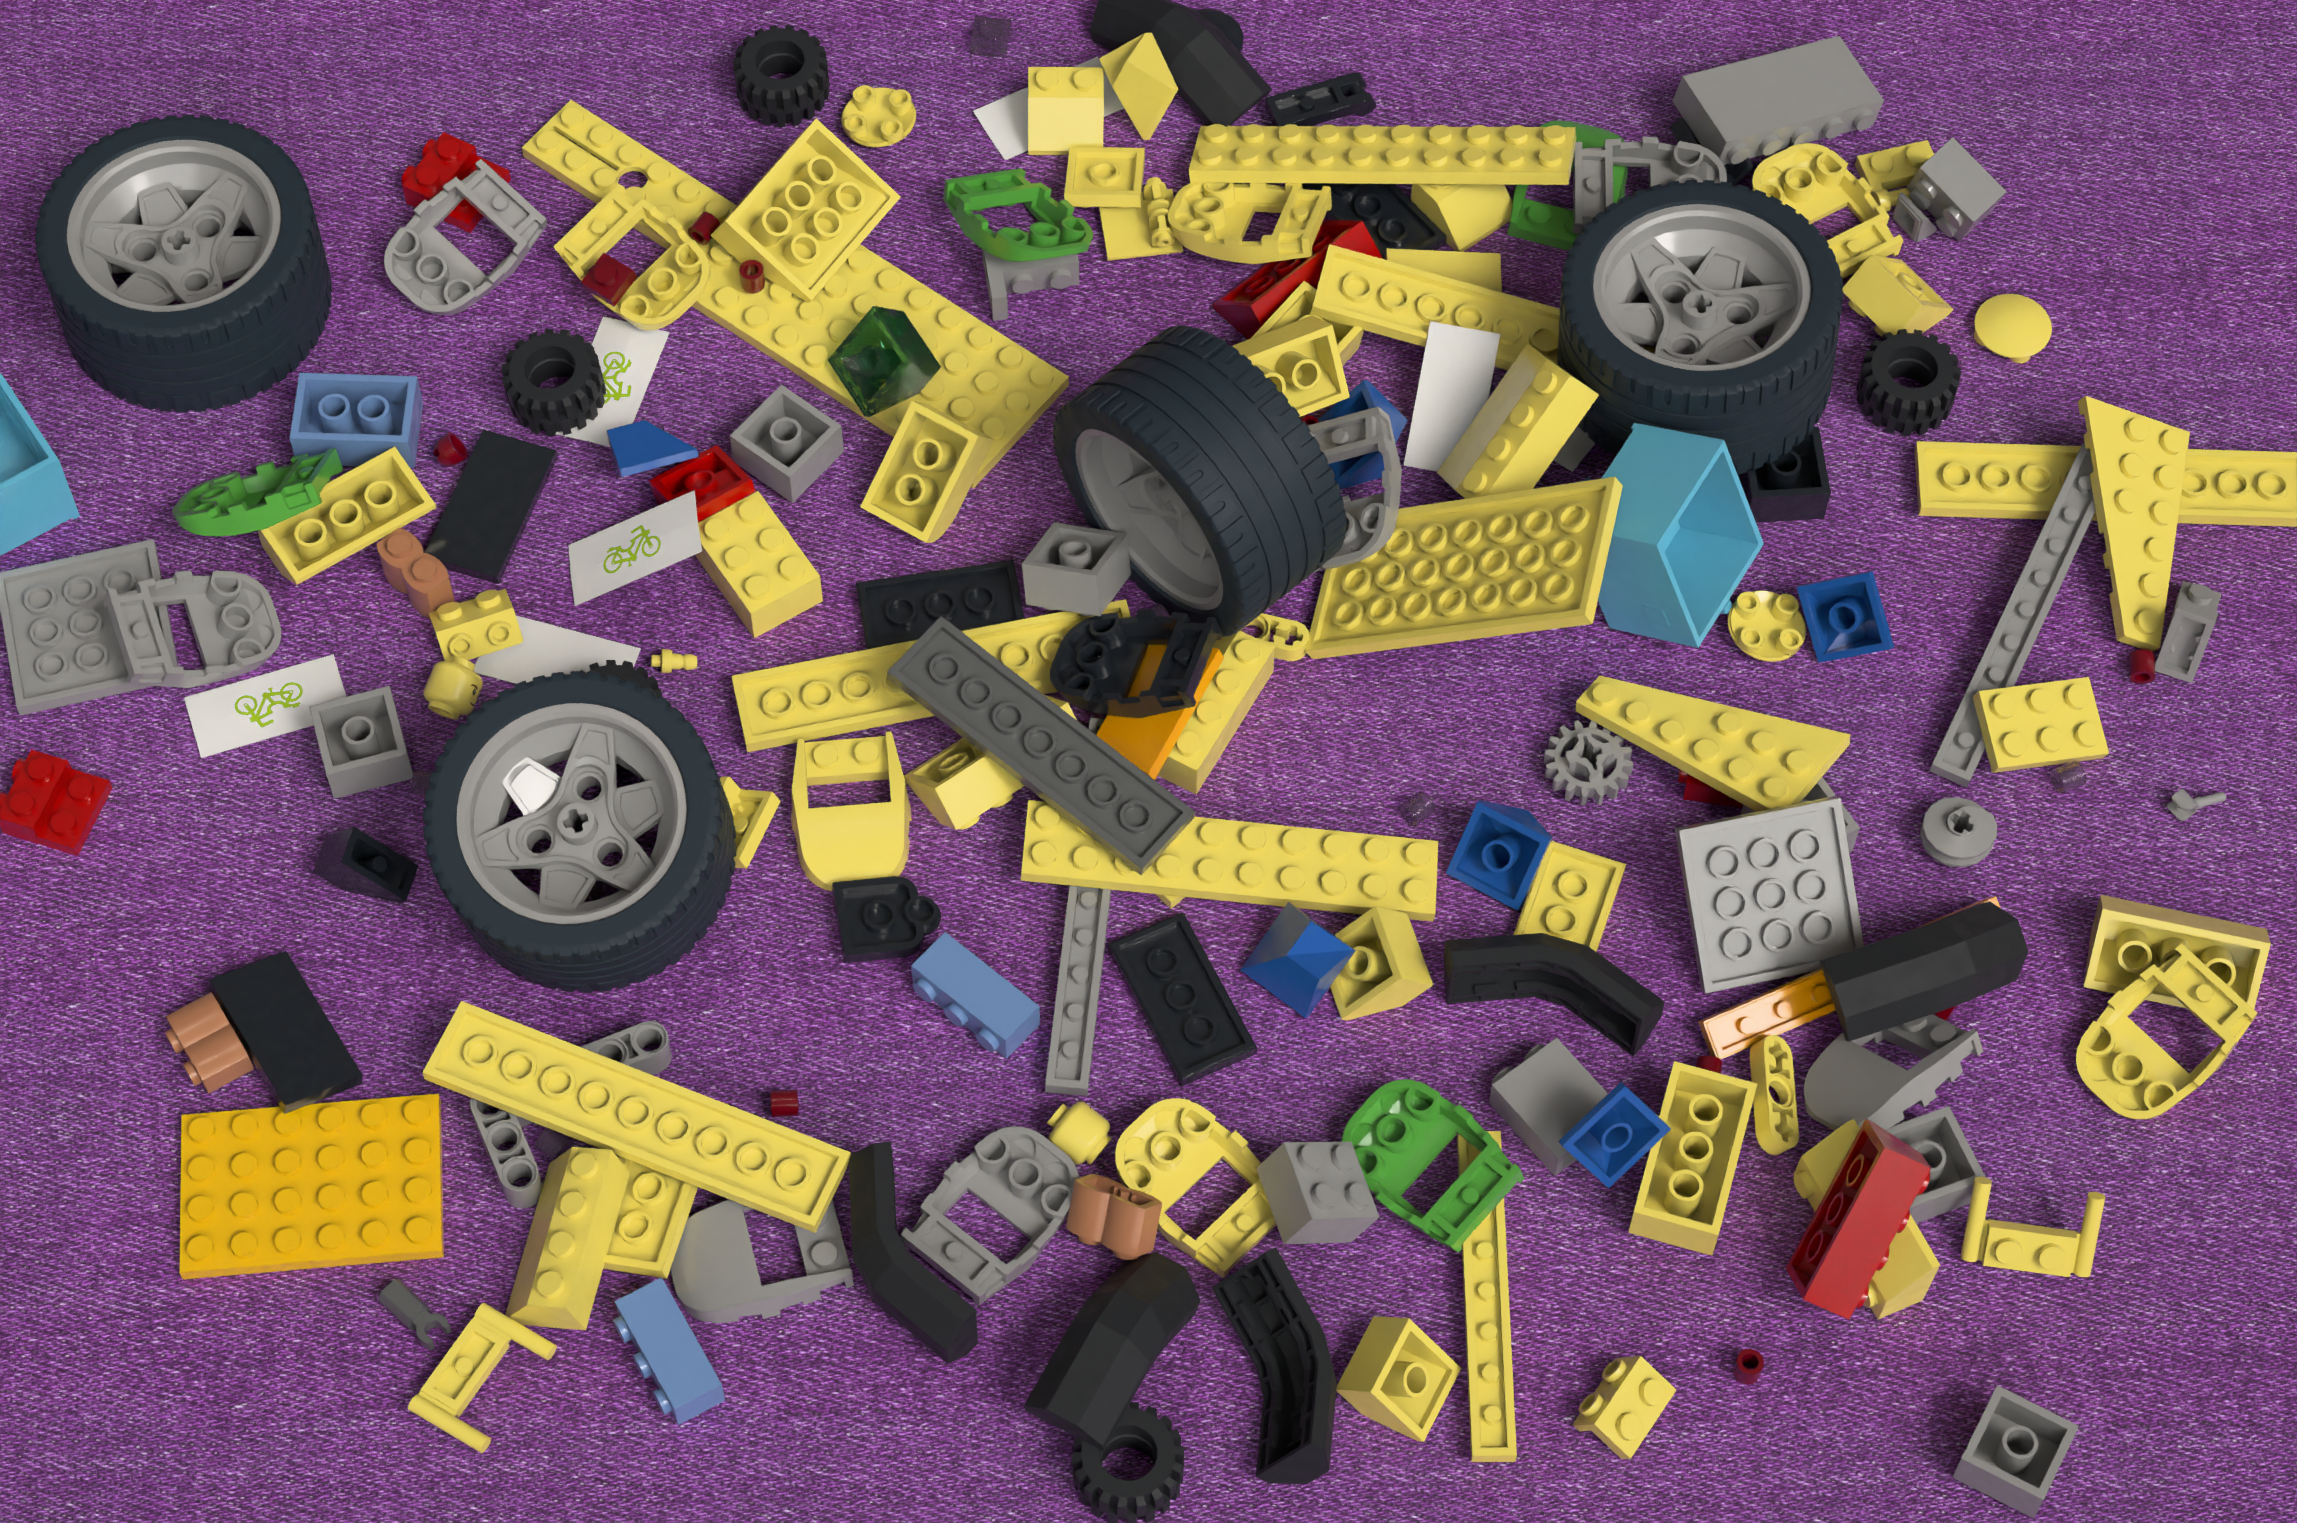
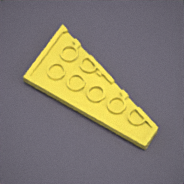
M2085 396L2078 401L2080 414L2085 416L2087 433L2083 436L2085 449H2090L2093 465L2090 480L2099 534H2104L2107 552L2103 554L2105 569H2110L2113 591L2109 596L2117 641L2153 652L2159 649L2161 645L2190 432Z
M1600 675L1576 701V712L1756 812L1800 803L1850 745L1851 734Z

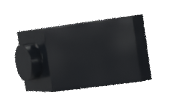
M351 827L325 836L313 873L345 892L403 903L407 900L418 865L356 827Z

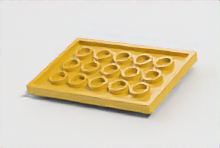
M439 1094L309 1104L286 1114L283 1113L280 1107L181 1115L179 1273L182 1279L444 1257L441 1099Z

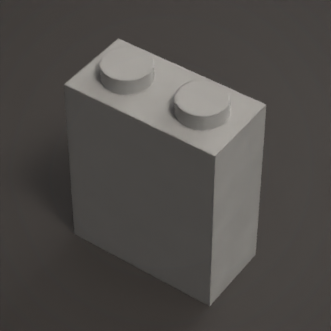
M1556 1038L1546 1046L1541 1043L1532 1048L1524 1057V1062L1513 1070L1511 1067H1507L1499 1072L1491 1082L1489 1104L1548 1170L1556 1176L1577 1161L1558 1141L1608 1093L1561 1041Z

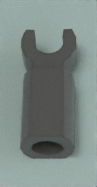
M394 1279L381 1291L379 1301L409 1330L416 1329L420 1344L425 1349L432 1350L435 1348L433 1340L427 1335L430 1329L440 1328L447 1335L452 1332L447 1319L443 1315L430 1313V1307L400 1279Z

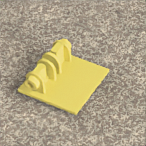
M1152 177L1146 181L1144 192H1142L1141 207H1099L1108 261L1183 252V245L1173 235L1167 217L1169 208L1174 200L1173 190L1167 189L1166 184L1161 182L1160 178Z

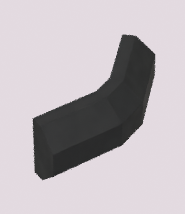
M1171 0L1098 1L1089 30L1093 42L1115 50L1144 33H1152L1178 87L1177 93L1206 126L1221 124L1225 127L1231 126L1272 90L1223 32L1196 10Z
M1988 901L1916 929L1819 961L1845 1039L1849 1042L1946 1010L2015 982L2029 951L2018 919Z
M1544 933L1445 941L1443 956L1447 1004L1535 997L1563 1005L1633 1057L1644 1045L1662 1016L1665 1001L1587 945Z
M891 1142L873 1143L852 1153L849 1158L853 1259L873 1301L947 1364L966 1356L978 1344L976 1309L912 1257L897 1233L895 1176Z
M1275 1247L1213 1286L1212 1290L1256 1366L1263 1393V1407L1256 1477L1269 1484H1308L1327 1473L1330 1469L1337 1382L1324 1331Z
M1157 1252L1123 1262L1087 1299L1071 1322L1024 1404L1025 1411L1104 1451L1143 1379L1161 1351L1196 1314L1201 1300L1187 1268Z

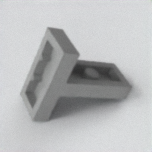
M982 249V261L993 321L1008 319L1007 294L1009 293L1024 294L1033 290L1063 289L1079 285L1078 254L1034 261L1013 262L1000 259Z
M2182 582L2166 636L2155 663L2156 672L2189 683L2193 682L2219 613L2217 608L2222 593L2213 591L2201 584Z

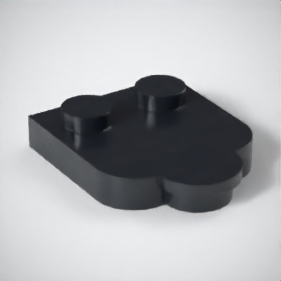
M891 876L832 883V896L844 963L912 956L922 947L924 936L932 934L939 927L941 920L939 907L932 899L918 896L916 886L907 878Z

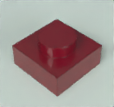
M603 253L583 278L581 284L585 290L615 307L637 276L634 270Z

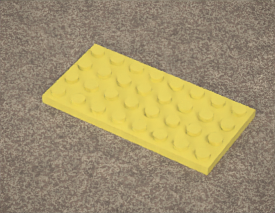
M1616 477L1400 508L1394 532L1389 541L1379 551L1362 561L1337 568L1325 569L1309 632V642L1305 652L1312 659H1321L1593 624L1623 485Z

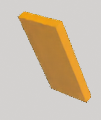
M1148 645L1128 697H1138L1141 691L1150 690L1167 645ZM1213 648L1194 694L1196 700L1194 707L1144 718L1107 715L1096 736L1155 780L1224 659L1220 649Z

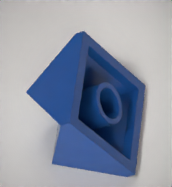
M1363 380L1349 392L1350 398L1336 403L1318 419L1319 422L1380 407L1389 415L1395 444L1408 421L1367 380ZM1379 451L1328 464L1333 470L1334 480L1338 482L1340 489L1382 478V471H1384L1383 455Z
M646 420L607 430L615 473L620 477L699 457L696 448Z
M1873 570L1797 586L1818 663L1894 648Z
M1479 800L1446 874L1519 911L1553 837L1529 810Z
M1288 902L1240 970L1307 1019L1356 950Z
M1621 1081L1558 1142L1606 1187L1610 1188L1664 1137L1671 1128Z

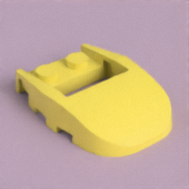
M1802 143L1793 145L1768 157L1754 171L1752 191H1755V189L1762 191L1768 197L1773 196L1781 200V204H1788L1796 210L1797 214L1801 213L1807 218L1809 224L1846 206L1849 207L1861 222V224L1827 240L1829 248L1832 249L1836 262L1839 264L1842 279L1855 273L1869 255L1887 257L1891 254L1893 256L1899 254L1903 238L1901 235L1893 237L1887 227L1889 215L1883 205L1878 206L1871 195L1872 187L1864 177L1857 179L1847 170L1848 163L1836 152L1822 145Z
M1189 183L1176 194L1167 217L1173 235L1184 247L1211 258L1246 264L1306 258L1312 256V245L1327 210L1332 208L1331 187L1323 186L1320 191L1304 190L1302 183H1285V186L1267 183ZM1255 212L1281 213L1272 235H1263L1261 241H1242Z
M618 184L553 247L580 281H582L589 272L588 270L597 262L603 253L606 254L642 220L666 241L670 247L633 282L615 307L592 293L591 295L635 327L646 331L657 330L677 320L702 296L711 279L709 262L701 247L695 240H691L683 230L682 224L672 216L669 218L656 210V207L642 198L637 202L630 198L625 187Z
M892 731L886 732V736L805 743L804 739H798L792 783L791 824L797 842L800 865L806 877L816 886L832 891L833 882L899 876L908 860L910 844L908 837L909 822L912 821L905 779ZM889 779L891 802L809 808L807 786Z
M2182 943L2175 948L2176 955L2159 967L2153 964L2123 991L2119 990L2108 1001L2109 1005L2098 1020L2093 1021L2086 1030L2077 1047L2076 1065L2083 1082L2112 1111L2130 1119L2147 1120L2156 1118L2166 1113L2200 1087L2221 1067L2258 1013ZM2160 984L2222 1041L2190 1074L2128 1018Z
M1181 1098L1159 1101L1142 1113L1120 1136L1115 1151L1118 1177L1121 1184L1126 1188L1149 1194L1162 1202L1157 1229L1169 1243L1224 1278L1276 1226L1256 1169L1261 1163L1247 1147L1248 1141L1236 1130L1232 1133L1216 1122V1116L1201 1105ZM1223 1159L1251 1187L1194 1240L1174 1223L1165 1212Z

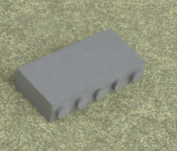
M1836 36L1684 75L1681 78L1672 102L1702 147L1714 152L1720 158L1723 165L1730 163L1738 164L1747 158L1760 155H1771L1776 151L1793 145L1809 143L1824 138L1832 139L1840 134L1854 130H1865L1873 126L1884 99L1841 37Z

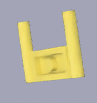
M1975 1177L1961 1250V1259L1967 1262L1980 1260L1983 1266L2070 1277L2071 1273L2079 1277H2089L2091 1275L2105 1202L2104 1194L2099 1192L2088 1193L2081 1232H2076L2073 1230L1991 1219L1985 1220L1992 1181L1986 1177Z
M482 1303L476 1310L474 1318L471 1319L420 1389L421 1391L411 1399L408 1410L478 1452L483 1453L488 1448L491 1438L458 1418L509 1349V1341L512 1339L547 1361L554 1355L557 1345L486 1303Z

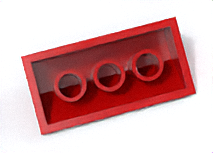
M1323 220L1312 245L1311 257L1268 262L1214 302L1212 306L1219 315L1249 340L1303 281L1317 290L1329 244L1373 257L1383 258L1363 221Z
M1865 1119L1786 1266V1270L1803 1300L1850 1320L1855 1308L1859 1309L1865 1303L1869 1293L1868 1284L1875 1271H1880L1886 1264L1890 1251L1889 1245L1895 1234L1901 1233L1906 1227L1910 1217L1909 1208L1915 1197L1921 1195L1926 1190L1930 1181L1931 1167L1923 1155L1868 1119Z

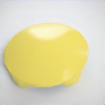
M862 85L853 91V98L846 104L842 112L841 121L846 135L854 142L867 147H885L899 142L911 132L916 121V109L910 93L906 90L883 87L872 88L868 85Z
M2001 294L1988 299L1979 307L1974 320V339L1976 342L2000 356L2008 357L2015 363H2025L2032 355L2040 352L2049 342L2052 333L2051 320L2044 308L2034 300L2018 294Z
M1770 591L1743 592L1738 596L1729 611L1727 620L1728 630L1733 641L1743 652L1755 659L1768 662L1782 661L1796 654L1803 645L1806 635L1805 622L1799 611L1797 599L1790 594L1780 595Z

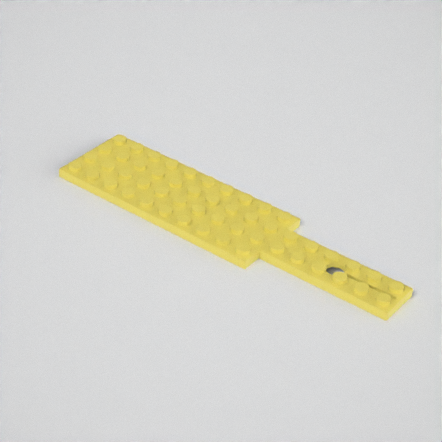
M572 100L522 147L523 157L596 204L618 185V181L623 174L630 171L643 173L648 179L643 188L629 187L626 189L627 195L637 202L643 198L653 204L656 210L669 218L672 216L682 224L683 230L688 236L689 227L702 212L711 213L721 224L737 206ZM642 220L633 227L666 249L670 247L666 241ZM714 238L705 246L698 244L708 259L711 279L705 292L692 307L892 437L895 436L911 401L929 404L993 438L994 440L971 485L972 489L976 487L1069 386V376L861 244L809 303L764 277L765 286L763 290L755 294L745 292L741 287L739 273L742 263ZM880 341L914 391V395L876 414H870L836 361L873 342ZM870 379V384L874 385L876 389L877 387L879 388L876 382L872 384Z

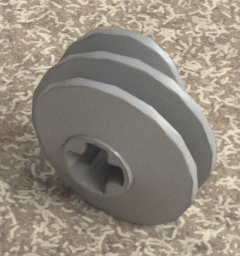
M1960 797L1943 798L1932 804L1925 813L1920 827V840L1925 851L1935 861L1949 867L1964 868L1978 864L1989 855L1997 837V823L1993 814L1972 800Z

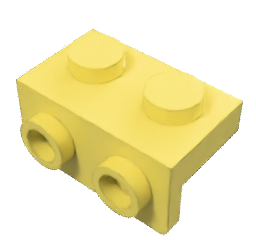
M506 589L499 591L487 590L478 594L474 599L462 603L449 602L441 605L437 611L428 613L444 661L451 662L454 656L471 660L523 642L514 608Z
M722 776L720 781L732 811L736 838L734 839L737 845L736 856L734 857L735 868L747 869L781 801L771 791L743 790L738 787L731 777Z
M1642 1356L1621 1357L1611 1361L1602 1373L1603 1380L1598 1388L1581 1403L1579 1407L1580 1414L1573 1423V1426L1578 1431H1592L1621 1459L1632 1458L1676 1392V1389Z

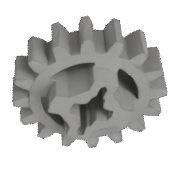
M1577 720L1574 722L1573 731L1562 726L1559 729L1558 738L1550 737L1548 750H1545L1543 761L1546 764L1545 778H1554L1552 784L1553 791H1558L1562 788L1566 790L1565 800L1567 801L1576 795L1580 797L1579 801L1582 806H1585L1588 798H1594L1597 805H1602L1605 794L1614 800L1617 798L1619 788L1626 789L1629 775H1631L1633 762L1630 761L1631 747H1623L1624 738L1619 735L1612 737L1610 735L1611 731L1605 727L1603 730L1597 729L1596 722L1591 720L1589 728H1583L1580 721ZM1610 774L1607 778H1603L1604 775Z

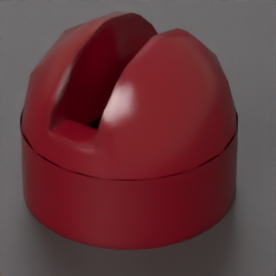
M452 432L442 436L434 445L433 454L438 456V463L445 467L458 465L468 458V452L463 442Z

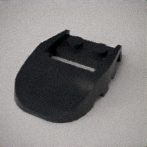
M1138 609L1135 617L1120 618L1117 612L1089 617L1075 625L1062 639L1050 668V681L1069 704L1079 709L1099 714L1144 718L1194 707L1196 704L1194 694L1215 641L1221 640L1223 634L1216 618L1208 616L1206 623H1192L1186 613L1172 612L1171 617L1156 616L1153 609ZM1148 645H1167L1150 690L1141 691L1138 697H1128Z

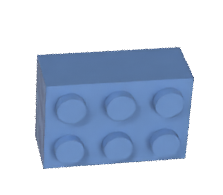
M299 373L289 438L294 456L308 454L310 457L325 453L328 449L336 448L342 466H360L387 450L396 447L408 466L415 468L423 410V399L417 376Z

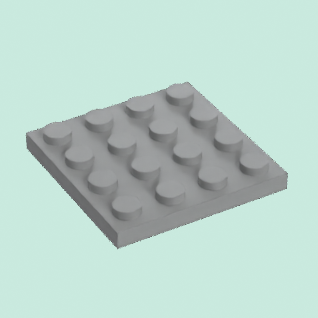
M154 539L0 572V612L16 707L20 716L152 687L149 685L128 684L127 677L129 674L109 611L104 608L103 603L108 589L116 588L117 594L135 590L139 581L154 578L155 581L163 580ZM168 605L154 606L173 667H179Z
M1832 796L1675 828L1701 991L1705 994L1813 972L1822 968L1819 960L1864 946L1840 797Z

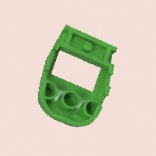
M1550 121L1540 126L1576 127V142H1582V149L1603 147L1605 140L1621 138L1608 130L1572 121ZM1613 165V202L1618 203V200L1625 196V185L1629 168L1627 166ZM1515 185L1507 235L1569 251L1578 235L1572 232L1573 211L1525 199L1529 185Z
M1021 168L945 180L943 200L966 237L993 256L1007 261L1021 262L1087 252L1093 232L1088 223L1083 218H1076L1072 215L1074 207L1067 200H1062L1058 203L1051 198L1052 190L1043 183L1031 184L1024 178L1026 171ZM1016 203H1023L1039 222L1031 224L1028 232L1017 228L1005 227L995 233L988 228V220L981 214H974L972 211H982L985 208L996 206H1014Z
M336 448L328 449L325 453L310 457L308 454L292 456V465L275 468L273 461L265 462L256 466V474L241 478L240 473L235 471L208 480L192 488L180 498L172 509V513L183 529L202 536H231L263 530L321 504V491L330 481L331 476L342 472L343 467Z
M1402 1079L1381 1086L1351 1117L1343 1133L1342 1142H1352L1367 1185L1376 1196L1375 1198L1407 1224L1457 1253L1462 1250L1461 1245L1514 1185L1517 1182L1521 1184L1524 1180L1521 1169L1508 1160L1499 1144L1474 1120L1470 1112L1460 1104L1456 1106L1444 1099L1438 1091L1422 1082ZM1458 1133L1481 1153L1433 1207L1423 1215L1401 1196Z

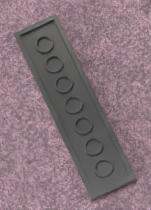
M942 616L887 671L888 680L1141 876L1194 819V810Z

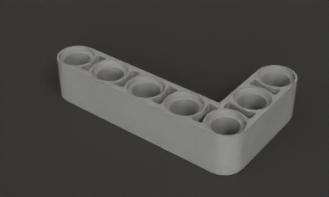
M653 1021L642 1022L581 1046V1048L607 1058L620 1060V1063L651 1075L665 1070L672 1059L667 1030L660 1023ZM654 1043L660 1045V1047L654 1051L649 1052L642 1050L648 1044ZM471 1098L470 1107L476 1128L507 1201L516 1208L525 1209L538 1203L543 1186L537 1164L521 1127L534 1122L501 1109L495 1114L485 1115L483 1114L484 1110L493 1106ZM505 1142L516 1143L510 1150L501 1151L497 1149ZM519 1178L531 1179L527 1185L522 1187L512 1185Z

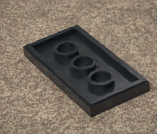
M1302 183L1304 190L1321 191L1323 186L1331 187L1332 208L1327 210L1324 218L1326 220L1363 221L1384 260L1387 248L1436 251L1446 244L1447 236L1395 184Z
M483 429L424 553L436 557L447 570L499 584L558 458L557 451Z
M1014 560L856 583L866 649L918 640L941 616L960 631L1025 619Z
M1183 912L1108 944V951L1181 1087L1257 1054V1046Z
M287 951L209 979V990L214 995L284 1114L362 1084L363 1075Z

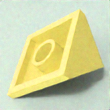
M1144 33L1102 56L1099 60L1112 88L1143 140H1150L1177 93L1178 87L1153 34Z

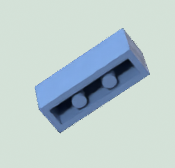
M946 932L911 965L913 989L926 1002L930 1003L933 1000L942 1007L945 1015L953 1024L958 1027L966 1026L971 1030L980 1045L989 1052L996 1050L1007 1059L1040 1025L1039 1005Z
M662 1277L615 1301L618 1317L613 1319L615 1328L624 1343L631 1340L638 1353L632 1355L634 1362L642 1377L645 1379L651 1376L658 1389L652 1391L664 1415L671 1412L677 1424L680 1425L725 1401L723 1387Z

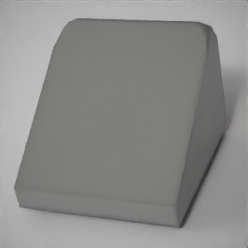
M1904 193L1898 195L1893 219L1909 237L1918 243L1935 233L1937 228Z

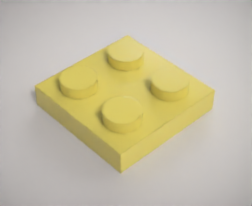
M1069 147L1064 199L1072 206L1082 208L1141 207L1145 148Z

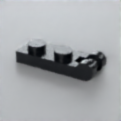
M1356 72L1265 98V108L1274 126L1289 124L1313 126L1355 113L1361 116L1369 114L1375 109L1376 102L1372 94L1365 90L1367 85L1363 75Z

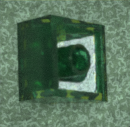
M872 306L828 359V362L865 417H871L919 394L941 368L904 311Z

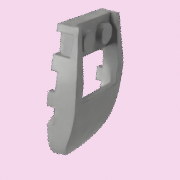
M1642 136L1641 141L1621 142V138L1607 139L1604 141L1603 147L1582 149V142H1576L1573 156L1572 232L1582 234V229L1588 222L1592 223L1594 216L1599 212H1604V208L1613 203V165L1649 167V189L1650 186L1658 184L1664 186L1668 182L1679 181V183H1685V180H1696V182L1714 180V183L1727 182L1726 169L1714 152L1701 145L1679 141L1677 145L1659 143L1658 137Z
M482 159L475 163L477 170L460 181L455 177L443 186L444 190L428 202L426 200L422 201L414 209L415 215L405 228H399L385 250L384 266L389 279L409 301L426 312L436 315H454L471 307L515 272L547 227L546 218ZM463 199L467 200L515 244L513 252L488 276L435 229Z
M1380 407L1308 425L1311 435L1316 438L1320 445V450L1324 452L1328 460L1327 464L1379 451L1383 455L1384 462L1382 487L1385 489V492L1344 503L1343 508L1346 512L1345 520L1347 521L1344 543L1340 551L1321 566L1320 569H1332L1362 561L1379 551L1389 541L1394 532L1400 503L1402 469L1389 415Z
M191 570L175 572L172 578L159 581L151 578L139 581L136 589L133 591L117 594L116 588L108 589L103 603L104 608L109 611L129 674L127 677L128 684L191 688L226 680L251 672L263 665L276 651L281 641L280 622L268 591L254 578L235 571H213L211 576H193ZM184 603L204 669L183 670V667H173L154 606Z
M1933 1014L1849 1042L1846 1041L1842 1032L1821 1053L1807 1073L1804 1083L1806 1111L1814 1120L1834 1131L1852 1119L1856 1121L1859 1128H1861L1865 1119H1868L1886 1130L1904 1119V1110L1917 1102L1925 1107L1937 1098L1935 1090L1945 1080L1952 1083L1963 1072L1960 1062L1971 1053L1979 1056L1983 1052L1978 1032L1974 1029L1967 1032ZM1885 1039L1922 1058V1060L1911 1069L1906 1070L1861 1046L1869 1041L1877 1044Z
M1013 1126L992 1132L974 1146L975 1151L960 1163L955 1161L944 1172L945 1178L934 1193H929L920 1206L922 1216L911 1232L905 1228L901 1233L902 1242L906 1249H912L971 1296L973 1302L978 1306L1027 1271L1068 1217L1075 1179L1079 1178L1077 1168L1065 1152L1043 1135L1029 1128ZM967 1191L1030 1239V1242L1007 1265L944 1216Z
M730 1199L699 1211L687 1219L670 1269L677 1298L684 1310L700 1321L712 1323L738 1322L742 1316L762 1314L763 1319L781 1315L780 1310L801 1302L806 1305L821 1299L820 1291L844 1282L846 1289L854 1286L852 1271L833 1199L816 1233L794 1225L806 1272L804 1277L764 1286L761 1285L744 1212L754 1209Z

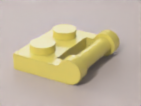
M1928 140L1857 156L1855 167L1860 178L1864 177L1872 187L1871 195L1878 206L1883 205L1887 212L1891 210L1892 206H1896L1899 194L1904 193L1911 200L1910 192L1906 188L1890 192L1887 190L1909 185L1919 168L1934 153Z

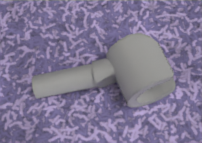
M2181 789L2172 796L2173 802L2167 804L2166 807L2179 820L2186 821L2198 809L2224 802L2226 795L2222 791L2193 799L2184 789Z

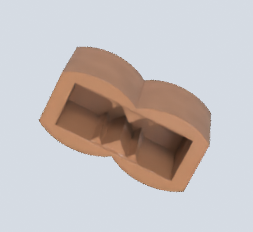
M397 528L376 544L385 578L395 589L408 594L412 606L420 614L430 618L428 613L437 611L443 604L455 602L447 569L436 557L424 553L421 543L413 534L404 529Z
M212 992L165 1016L171 1029L164 1033L176 1054L184 1051L189 1061L185 1062L183 1067L194 1086L203 1083L209 1094L254 1070L247 1052Z
M1090 1174L1075 1179L1066 1229L1078 1235V1240L1085 1244H1103L1113 1250V1255L1125 1260H1135L1139 1256L1152 1252L1154 1249L1162 1202L1149 1194L1126 1188L1121 1183L1110 1178Z

